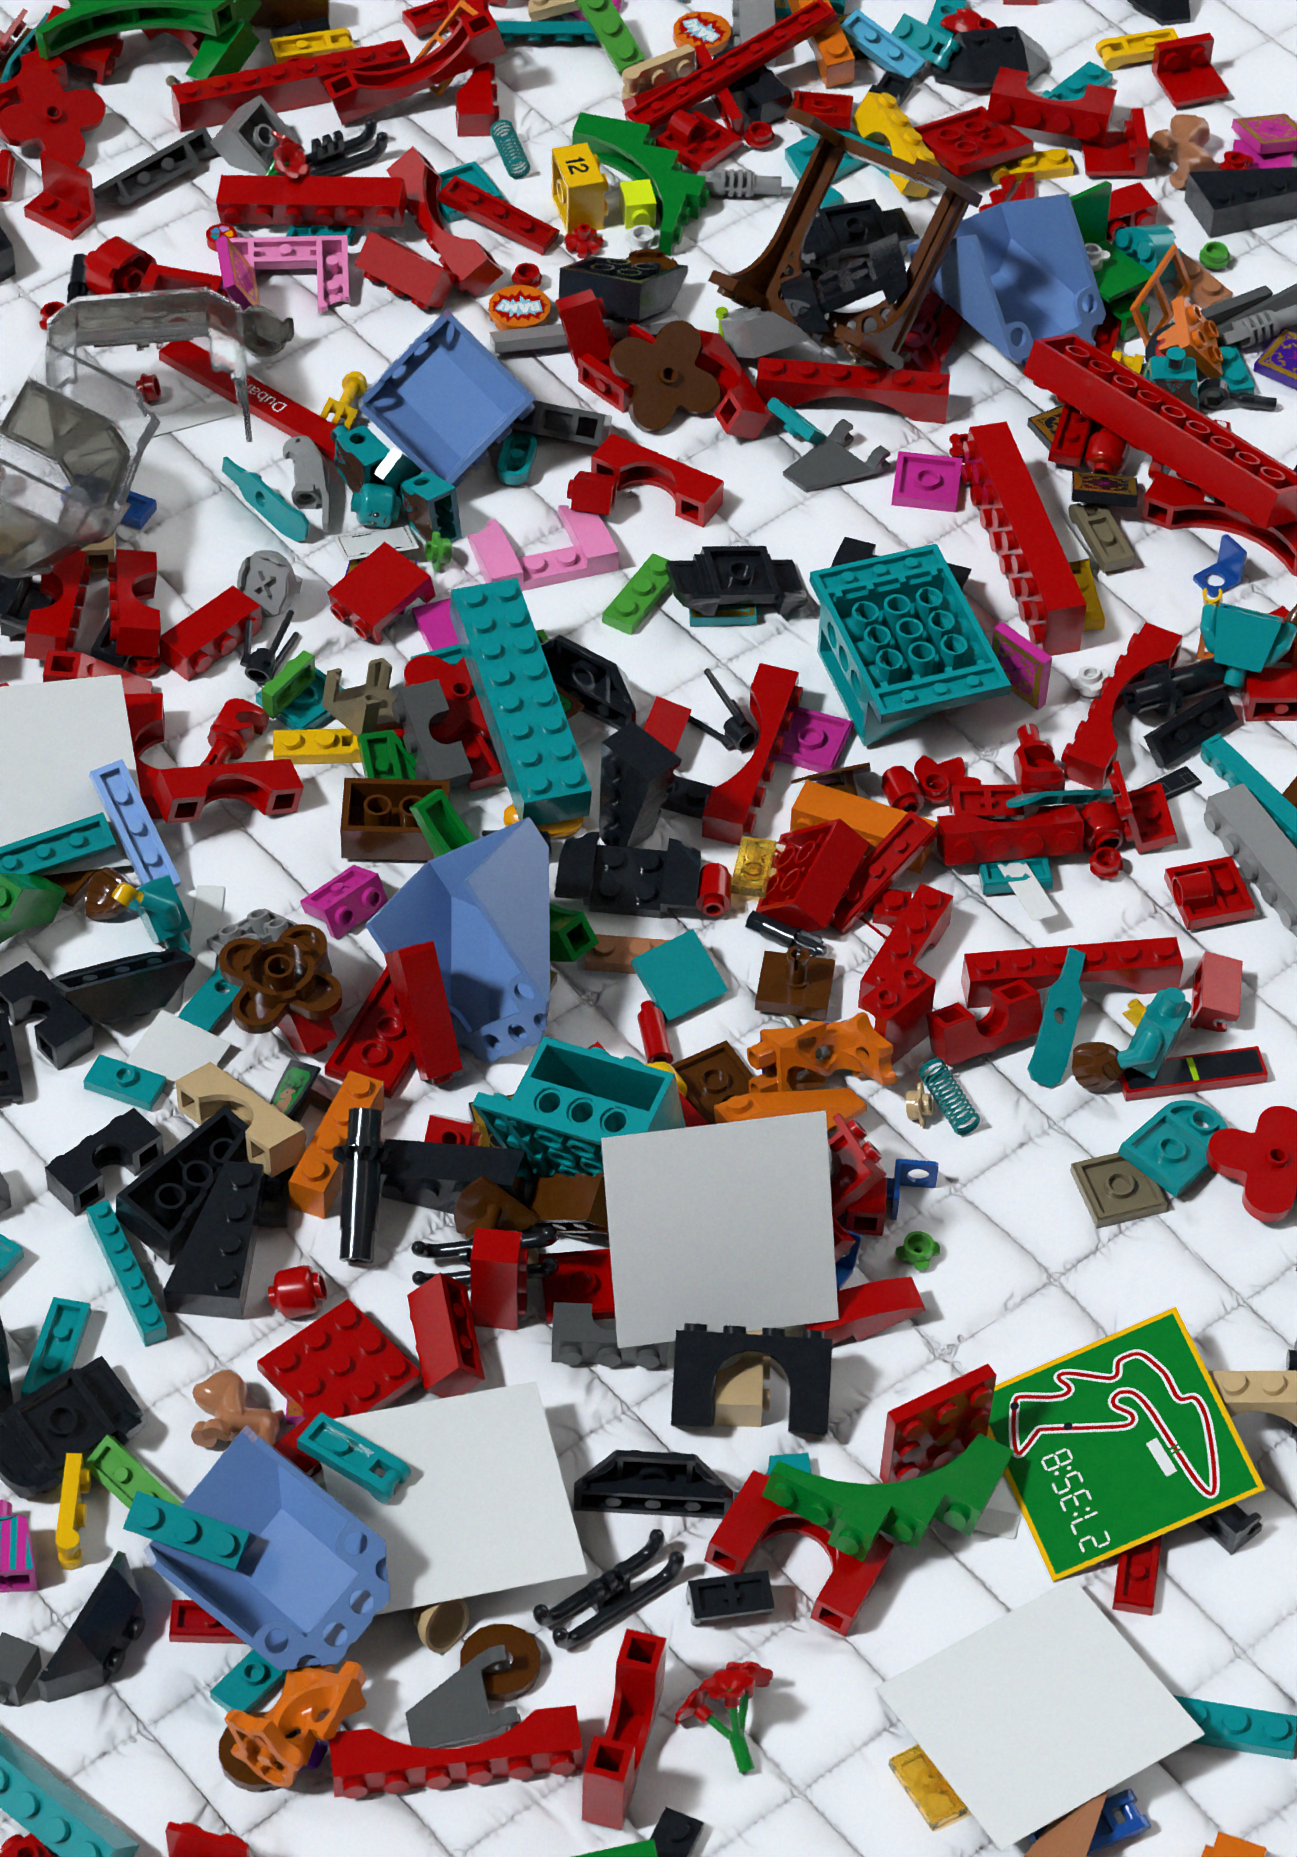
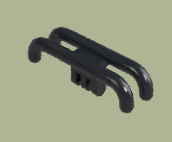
M368 118L365 122L364 131L355 138L344 141L342 132L338 130L333 132V140L330 134L322 136V143L319 138L312 139V152L305 155L306 161L304 163L316 167V169L310 171V176H334L371 163L381 157L387 148L388 135L385 132H379L376 136V143L370 150L346 158V153L366 146L374 138L377 122L373 118ZM270 152L267 157L269 167L274 160L273 152Z
M547 1226L540 1233L523 1234L522 1248L535 1249L551 1246L558 1240V1233L553 1227ZM473 1240L441 1244L416 1241L412 1244L411 1250L414 1255L422 1258L441 1259L459 1257L462 1264L471 1268L470 1259ZM546 1257L541 1263L527 1264L528 1279L554 1275L559 1270V1263L553 1257ZM471 1270L442 1273L466 1286L471 1285ZM416 1271L412 1275V1281L415 1285L421 1286L437 1275V1273Z
M654 1529L650 1532L649 1539L641 1550L625 1561L618 1563L611 1570H607L599 1578L590 1581L588 1585L548 1610L544 1604L536 1605L533 1610L534 1620L538 1625L552 1626L589 1604L597 1613L596 1615L569 1632L564 1627H557L552 1634L554 1644L558 1648L570 1649L576 1647L669 1586L682 1571L684 1556L680 1551L672 1552L669 1555L668 1563L657 1575L631 1591L630 1576L648 1565L663 1547L665 1535L660 1529Z

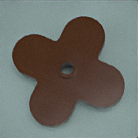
M675 320L660 329L654 344L638 337H627L615 344L610 352L609 362L613 373L619 379L633 385L634 393L629 403V416L633 424L642 431L655 432L667 426L674 415L676 407L692 415H702L712 410L719 401L720 388L718 382L710 373L695 365L701 347V339L697 329L689 322Z
M299 924L286 929L277 941L264 944L263 940L259 942L251 938H238L224 945L218 957L219 968L222 977L227 982L241 988L232 1003L233 1018L241 1030L251 1034H263L277 1027L288 1012H294L311 1020H322L333 1016L340 1009L343 1000L341 984L335 976L320 969L327 959L328 945L325 934L319 928L309 924Z

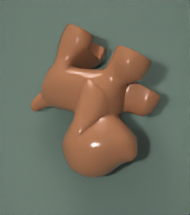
M1185 114L1175 115L1170 122V131L1168 129L1157 130L1149 140L1150 150L1155 156L1167 155L1178 166L1177 170L1169 176L1170 184L1176 189H1182L1187 186L1189 172L1220 169V163L1215 162L1211 154L1202 148L1210 139V127L1207 120L1203 117Z
M220 1370L212 1374L204 1382L196 1384L193 1388V1398L196 1404L215 1418L207 1420V1422H197L192 1429L191 1439L198 1446L211 1448L219 1439L225 1442H232L247 1424L271 1445H274L277 1442L276 1437L279 1433V1423L284 1418V1411L272 1412L267 1409L248 1408L246 1406L248 1390L244 1380L233 1370Z

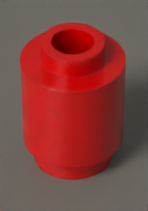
M894 766L884 772L881 788L889 806L906 812L911 810L915 814L918 813L923 807L925 799L913 773L904 766Z
M709 863L704 865L700 871L696 907L701 913L716 917L728 912L731 908L732 876L726 866L720 863Z

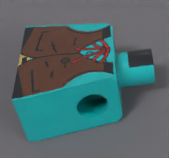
M1180 347L1169 348L1166 356L1151 357L1143 377L1199 411L1195 359L1185 357L1186 353Z
M345 425L337 426L330 434L331 440L336 444L334 465L352 493H359L365 483L390 486L374 474L375 470L390 452V449L366 426L360 425L350 431Z
M423 472L413 478H405L400 482L398 493L402 496L405 519L426 543L432 540V533L434 531L440 532V538H449L451 543L462 538L456 487L431 472Z

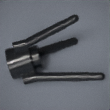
M288 610L270 649L258 648L252 654L253 622L251 620L246 621L244 652L240 665L246 667L245 675L250 680L265 684L268 680H273L277 669L299 637L298 632L292 634L277 657L275 656L294 615L293 610Z
M706 668L704 674L732 714V717L724 723V735L691 715L688 718V722L720 741L727 750L732 746H735L739 751L748 749L757 740L758 731L747 720L736 701L729 698L711 670Z

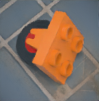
M1183 296L1172 300L1175 322L1163 326L1151 337L1145 349L1147 364L1151 357L1166 356L1169 348L1180 347L1185 351V357L1195 359L1196 366L1209 379L1223 376L1221 368L1223 355L1217 344L1219 332L1215 323L1212 320L1208 321L1202 315L1196 304L1192 305Z

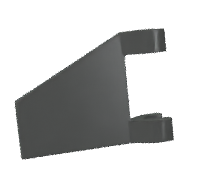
M842 419L834 426L827 438L785 469L783 476L807 493L872 474L886 472L891 467L890 463L885 460L890 456V451L880 445L872 451L867 461L863 462L844 448L853 442L854 436L848 433L853 429V424L846 419Z
M504 1645L493 1646L478 1654L405 1712L411 1746L436 1749L489 1735H502L522 1722L521 1715L518 1713L516 1706L500 1709L492 1715L489 1712L483 1673L497 1674L512 1670L508 1652L506 1653Z

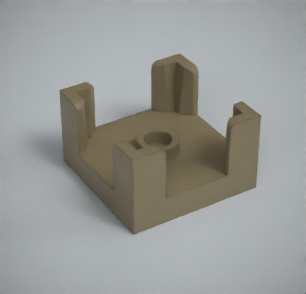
M384 658L371 660L368 665L366 683L340 690L342 670L336 668L327 671L322 706L354 735L358 737L359 734L403 729L402 723L396 722L392 711V703H394L396 695L389 690L392 665Z

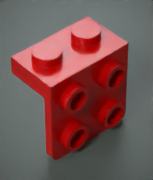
M1119 761L1112 762L1114 773L1108 775L1113 794H1121L1114 797L1120 820L1124 821V833L1127 842H1135L1138 854L1178 843L1162 783L1128 792Z

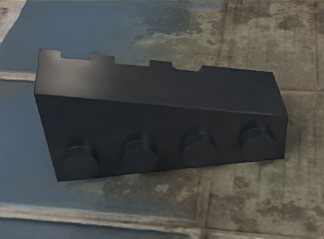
M1297 167L1189 172L1184 201L1209 238L1297 219Z
M633 721L601 742L599 837L608 846L634 848L653 835L662 813L660 806L666 802L669 795L666 790L674 782L676 776L673 772L680 766L682 761L681 758Z
M223 1106L116 1195L117 1220L169 1265L189 1238L225 1161L243 1162L246 1158L245 1131L249 1126L229 1108Z
M385 1139L383 1144L384 1148L391 1149L394 1153L393 1161L386 1166H381V1197L454 1214L455 1204L462 1190L471 1182L484 1175L524 1206L528 1207L536 1179L525 1150ZM532 1226L521 1231L530 1233Z
M225 1161L164 1287L163 1294L167 1312L243 1320L260 1225V1214L263 1208L266 1189L263 1164Z

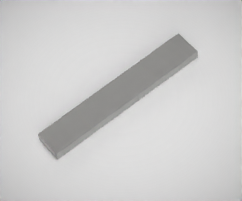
M666 311L644 318L643 322L634 324L653 336L657 335L662 327L672 321L680 320L675 311ZM623 317L603 319L604 326H610L614 340L627 338V328L632 323L624 322ZM562 324L489 332L490 343L496 354L567 346Z

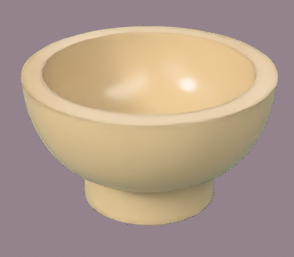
M462 1599L416 1608L413 1620L423 1644L432 1652L443 1653L450 1650L462 1638L469 1621V1609Z

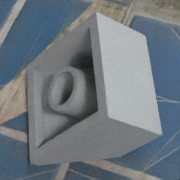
M259 95L240 106L212 139L210 144L229 166L256 175H265L269 169L268 154L273 152L279 145L278 141L272 136L271 131L274 130L283 134L296 143L300 140L262 96Z
M748 307L738 308L729 312L730 317L720 320L726 344L735 357L758 358L811 340L810 333L803 332L800 327L774 312L761 311L760 307L749 310Z

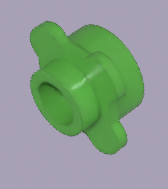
M434 531L432 533V540L428 541L425 545V557L428 561L432 562L434 571H439L441 564H449L452 558L451 541L449 538H440L439 531Z
M922 1231L910 1232L904 1239V1245L896 1248V1257L899 1260L908 1261L914 1265L915 1269L920 1271L928 1269L929 1261L932 1257L940 1254V1245L934 1242L929 1234Z

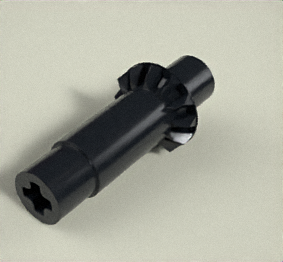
M1214 656L1175 669H1169L1166 663L1153 664L1147 668L1144 680L1126 685L1123 688L1122 700L1124 706L1132 715L1152 709L1162 717L1177 714V709L1182 707L1183 701L1226 688L1228 685L1224 683L1227 665L1214 662Z
M349 1109L348 1132L345 1145L333 1148V1159L343 1164L339 1230L341 1231L339 1260L343 1262L373 1263L375 1233H377L381 1166L390 1164L393 1161L394 1153L393 1150L383 1147V1141H381L383 1111L377 1109Z

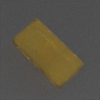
M742 836L731 881L733 894L766 897L777 841Z
M919 1744L889 1758L888 1766L932 1831L968 1812L967 1806Z

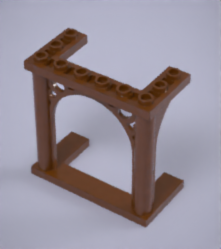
M789 106L784 118L817 139L818 143L780 224L765 250L752 264L739 272L725 274L713 269L708 281L718 286V294L731 299L732 302L742 307H748V310L760 307L763 312H774L799 327L792 318L785 301L781 300L780 294L782 290L780 283L803 274L802 252L805 239L845 154L943 194L906 272L908 288L891 305H888L887 300L884 299L879 304L859 312L842 313L832 311L826 320L830 329L829 332H808L811 339L813 334L821 336L819 342L836 350L838 345H841L842 348L846 349L844 353L862 361L863 359L870 362L871 365L877 368L892 367L894 369H902L906 360L899 356V352L969 205L978 208L983 196L944 168L919 158L912 164L843 136L817 117ZM792 267L794 269L793 275L785 277L786 274L789 275V268ZM890 309L889 313L885 315L888 318L886 322L882 313L884 310ZM873 317L877 322V329L865 333L864 323L868 318ZM850 321L856 322L855 331L849 326L847 327Z

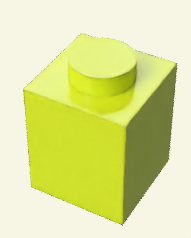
M650 179L620 182L619 208L625 230L632 229L637 225L656 227V200Z

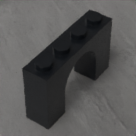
M684 1323V1330H676L671 1425L710 1427L712 1384L716 1371L731 1356L753 1351L770 1356L780 1364L786 1373L789 1382L787 1432L828 1434L833 1339H825V1331L801 1330V1337L785 1336L786 1329L762 1328V1335L746 1334L747 1327L723 1325V1333L707 1332V1324Z

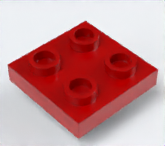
M680 109L671 116L667 125V131L656 138V147L677 150L678 162L698 173V171H707L741 147V137L697 110L689 114Z
M1232 856L1165 869L1164 880L1187 930L1254 917L1255 905Z

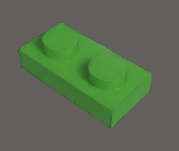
M303 650L295 659L289 660L283 670L273 680H268L261 690L262 709L273 720L316 679L314 655Z

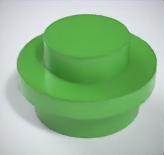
M1217 241L1208 242L1199 253V261L1209 269H1221L1229 264L1230 253L1225 244Z

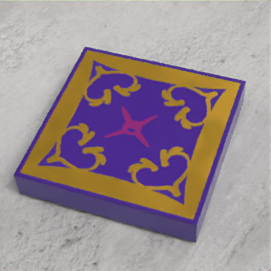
M1284 328L1256 360L1253 371L1297 390V333Z

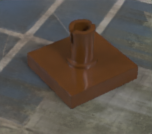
M798 946L790 947L786 953L765 950L755 999V1010L826 1020L836 960L811 957L808 949L802 946L800 955H797Z

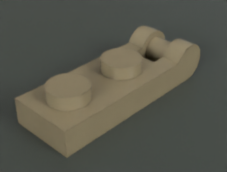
M1092 503L1069 505L1068 512L1071 522L1077 525L1103 572L1134 565L1135 555L1106 505Z

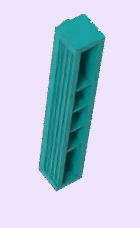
M1219 733L1202 742L1200 754L1202 761L1205 764H1209L1217 776L1225 779L1230 788L1244 783L1297 849V808L1225 741Z
M109 1200L87 1207L88 1223L144 1346L147 1347L167 1340L165 1321Z

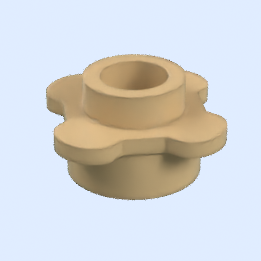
M923 1083L917 1084V1090L907 1091L906 1093L907 1117L909 1120H919L920 1127L926 1126V1116H931L933 1113L932 1095L930 1093L925 1094Z

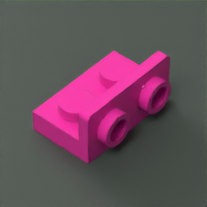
M352 865L302 899L300 903L304 913L324 920L330 936L338 939L379 911L388 902V898L378 873Z

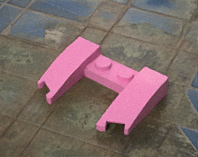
M347 235L229 238L254 268V272L255 270L317 268L318 313L327 311L329 305L343 300L345 303L349 301ZM229 295L227 305L229 303L237 305V303Z
M558 505V513L573 546L517 558L508 538L496 519L487 522L486 528L479 533L468 535L469 545L485 583L517 578L522 591L618 571L619 551L598 514L571 510L567 505Z

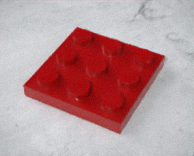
M983 106L914 127L915 131L922 136V141L928 150L935 155V160L958 177L968 176L971 172L984 168H993L996 164L1017 160L1021 156L1033 153L1034 141L1009 124L987 121V109Z
M346 1299L257 1360V1370L305 1419L311 1414L316 1418L320 1412L335 1419L378 1411L422 1381V1372L349 1299Z
M988 1363L887 1412L879 1478L883 1483H897L914 1479L924 1470L933 1466H943L953 1456L965 1451L979 1433L987 1436L997 1374Z

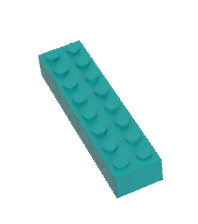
M518 579L452 589L449 616L519 821L530 817L535 826L589 816L592 789Z

